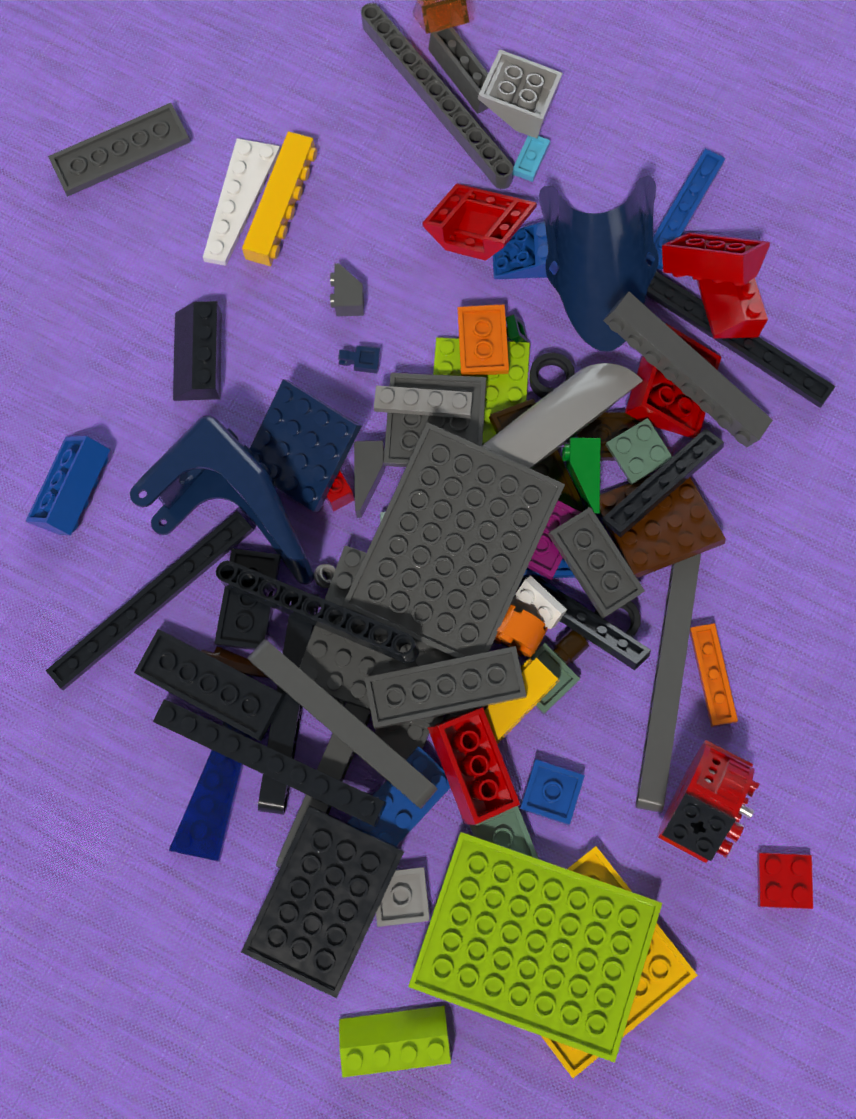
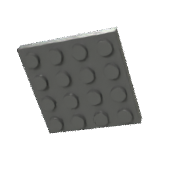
M409 373L390 374V387L472 392V406L470 418L387 413L384 466H407L427 422L482 446L486 377Z

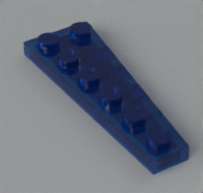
M223 722V727H226L250 739V735L240 731L239 729L229 725L226 722ZM211 750L169 851L220 862L243 764Z

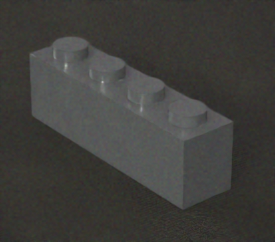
M450 23L431 31L428 48L430 53L477 114L488 109L478 99L488 72Z

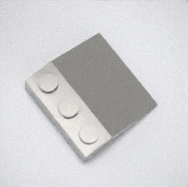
M499 49L478 95V99L514 130L537 139L557 93L563 73Z

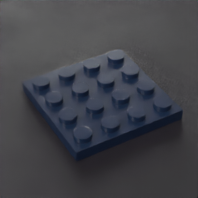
M283 379L251 444L250 450L255 455L254 458L259 463H264L270 470L275 487L311 511L319 512L362 426L291 381Z

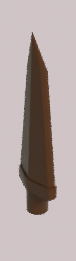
M216 646L214 652L201 650L203 653L243 674L269 678L247 658L225 650L222 647Z

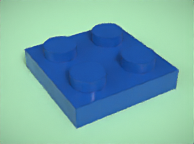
M535 760L520 810L569 826L585 775Z

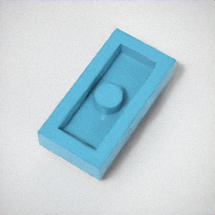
M528 136L513 167V175L533 182L550 146V140L540 136L537 139Z

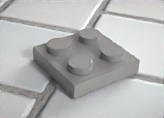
M424 867L395 871L376 912L377 927L430 921Z

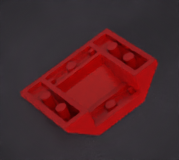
M456 183L422 224L446 251L486 261L505 247L537 207V203Z

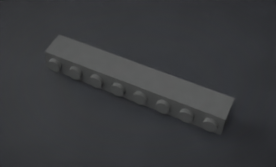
M630 292L616 303L603 320L612 331L618 333L627 341L630 347L636 349L645 357L648 363L654 365L663 373L666 379L672 381L681 389L684 395L690 397L699 405L701 410L708 413L717 421L719 426L726 429L735 437L737 442L743 444L746 448L759 441L773 421Z

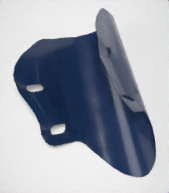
M651 176L641 177L638 180L635 189L624 204L603 213H585L573 209L559 195L556 188L552 186H544L539 193V202L544 216L548 243V255L545 264L546 275L559 293L565 311L578 335L585 343L599 351H612L626 342L618 333L612 331L603 320L616 303L628 292L644 304L648 286L658 268V251L653 241L656 183ZM648 252L655 258L652 266L647 263ZM553 261L557 263L558 267L555 275L549 270Z

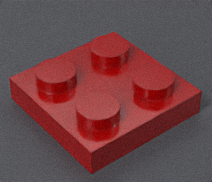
M757 853L758 907L813 909L812 855Z

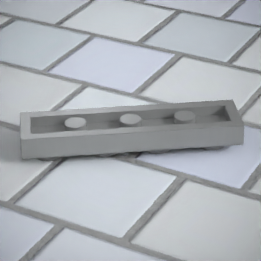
M376 385L374 412L456 418L471 417L472 392Z

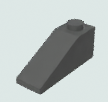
M383 441L354 442L355 513L357 518H362L385 472Z

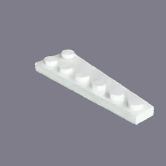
M236 139L204 251V262L227 266L238 243L239 236L247 224L246 220L256 205L255 201L265 186L264 182L275 165L280 152V146Z

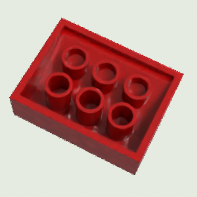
M666 323L669 328L718 370L721 356ZM642 356L637 375L643 381L632 389L625 413L640 422L648 418L653 427L694 439L700 434L706 412L701 410L698 404L690 397L684 395L680 388L672 381L666 379L662 372L654 365L648 363L645 357Z

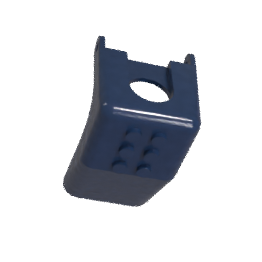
M213 416L199 418L131 488L130 499L138 507H148L159 497L163 506L151 520L152 529L159 535L171 533L203 502L212 499H224L233 502L260 529L300 584L307 585L314 580V574L273 485L274 479L270 475V470L264 463H259L254 458L253 452L246 445L243 446L238 441V437L231 429H226ZM142 491L147 492V495L144 498L139 497V494ZM162 520L167 521L165 526H160Z

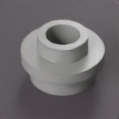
M329 564L319 565L314 570L315 582L322 588H329L336 569Z

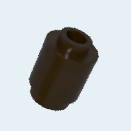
M571 629L555 644L553 652L566 665L569 662L573 663L589 647L588 639Z

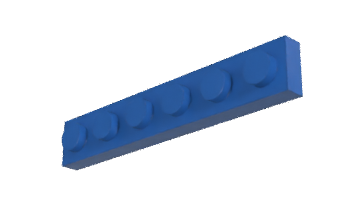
M706 148L653 236V241L658 251L659 264L657 269L659 270L663 269L662 245L682 236L724 164V157ZM648 252L647 263L652 266L655 258Z

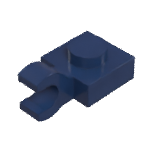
M357 346L356 352L339 350V365L349 366L354 364V371L377 373L380 348Z

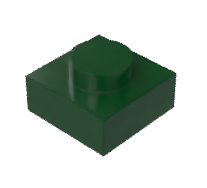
M515 315L506 317V333L508 338L516 343H528L523 321Z

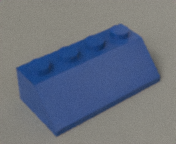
M88 436L65 437L25 522L59 535L71 536L78 527V519L81 512L88 505V497L91 491L98 484L100 471L108 462L110 449Z

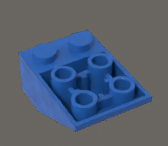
M545 222L518 229L505 247L493 255L494 279L548 278L545 269L548 255ZM555 261L549 267L553 275L558 271Z

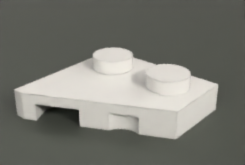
M532 576L524 580L510 604L516 606L514 609L516 612L525 610L543 621L546 624L544 627H548V629L555 627L567 611Z

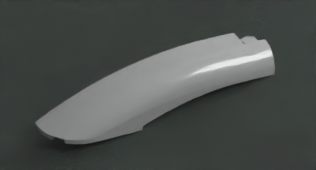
M600 363L585 367L547 394L481 447L533 469L567 443L570 438L575 437L643 380L630 369L617 364Z

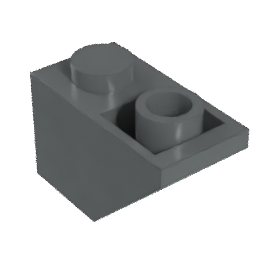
M334 264V273H330L331 287H334V294H330L331 308H335L336 316H364V291L362 283L343 266Z

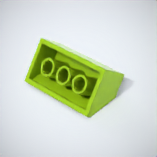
M445 1005L339 1019V1049L342 1078L451 1064Z

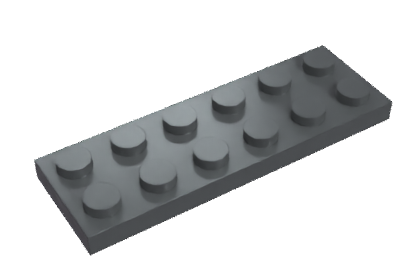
M169 103L48 157L66 195L70 196L190 143V139L172 103Z
M516 646L364 677L374 729L527 698Z

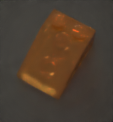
M417 0L412 11L413 16L426 34L470 23L466 0Z

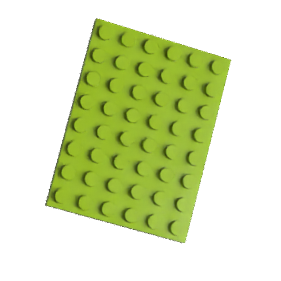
M460 832L408 987L615 1063L662 903Z

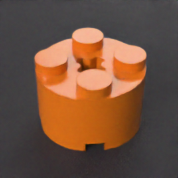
M510 605L502 624L497 629L498 633L493 642L500 645L503 643L508 647L516 646L518 657L524 655L531 658L539 647L548 627H544L546 624L533 614L525 610L516 612L514 611L516 606Z

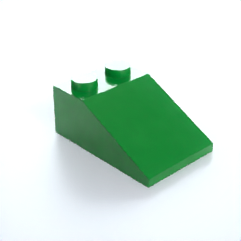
M570 438L567 444H564L562 447V461H566L567 470L586 509L591 507L595 515L600 513L601 438Z

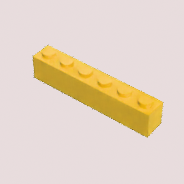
M287 132L242 246L246 260L271 266L273 260L278 258L280 252L279 244L281 239H285L287 235L289 219L292 220L294 217L296 200H300L303 182L309 178L311 161L314 162L317 157V148H315L313 138Z

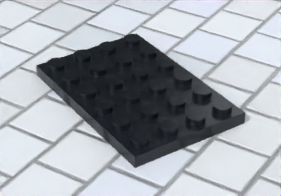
M309 806L241 953L337 998L405 850Z

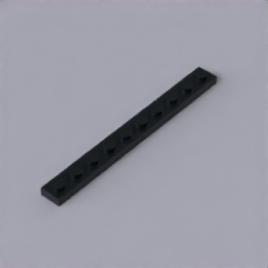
M656 271L648 286L646 295L713 338L703 301ZM759 337L713 338L819 408L822 407L836 387Z
M236 511L45 671L59 688L64 691L254 531L253 528Z
M163 700L153 720L158 725L372 826H377L387 804L383 800L168 700Z

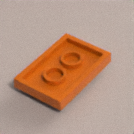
M505 304L457 307L461 376L509 374Z

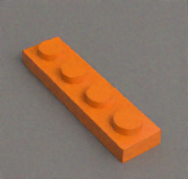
M715 623L691 627L690 637L711 727L736 723L738 719Z

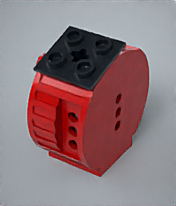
M705 740L677 788L662 820L657 837L705 863L708 860L712 861L716 853L726 858L733 843L727 841L725 837L737 842L744 829L743 825L738 823L742 815L751 818L754 813L753 809L745 806L749 801L746 795L752 797L755 789L759 787V783L753 781L755 769L752 767L753 764Z

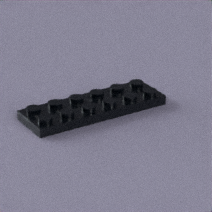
M160 629L155 633L134 672L259 741H262L285 697L280 692Z

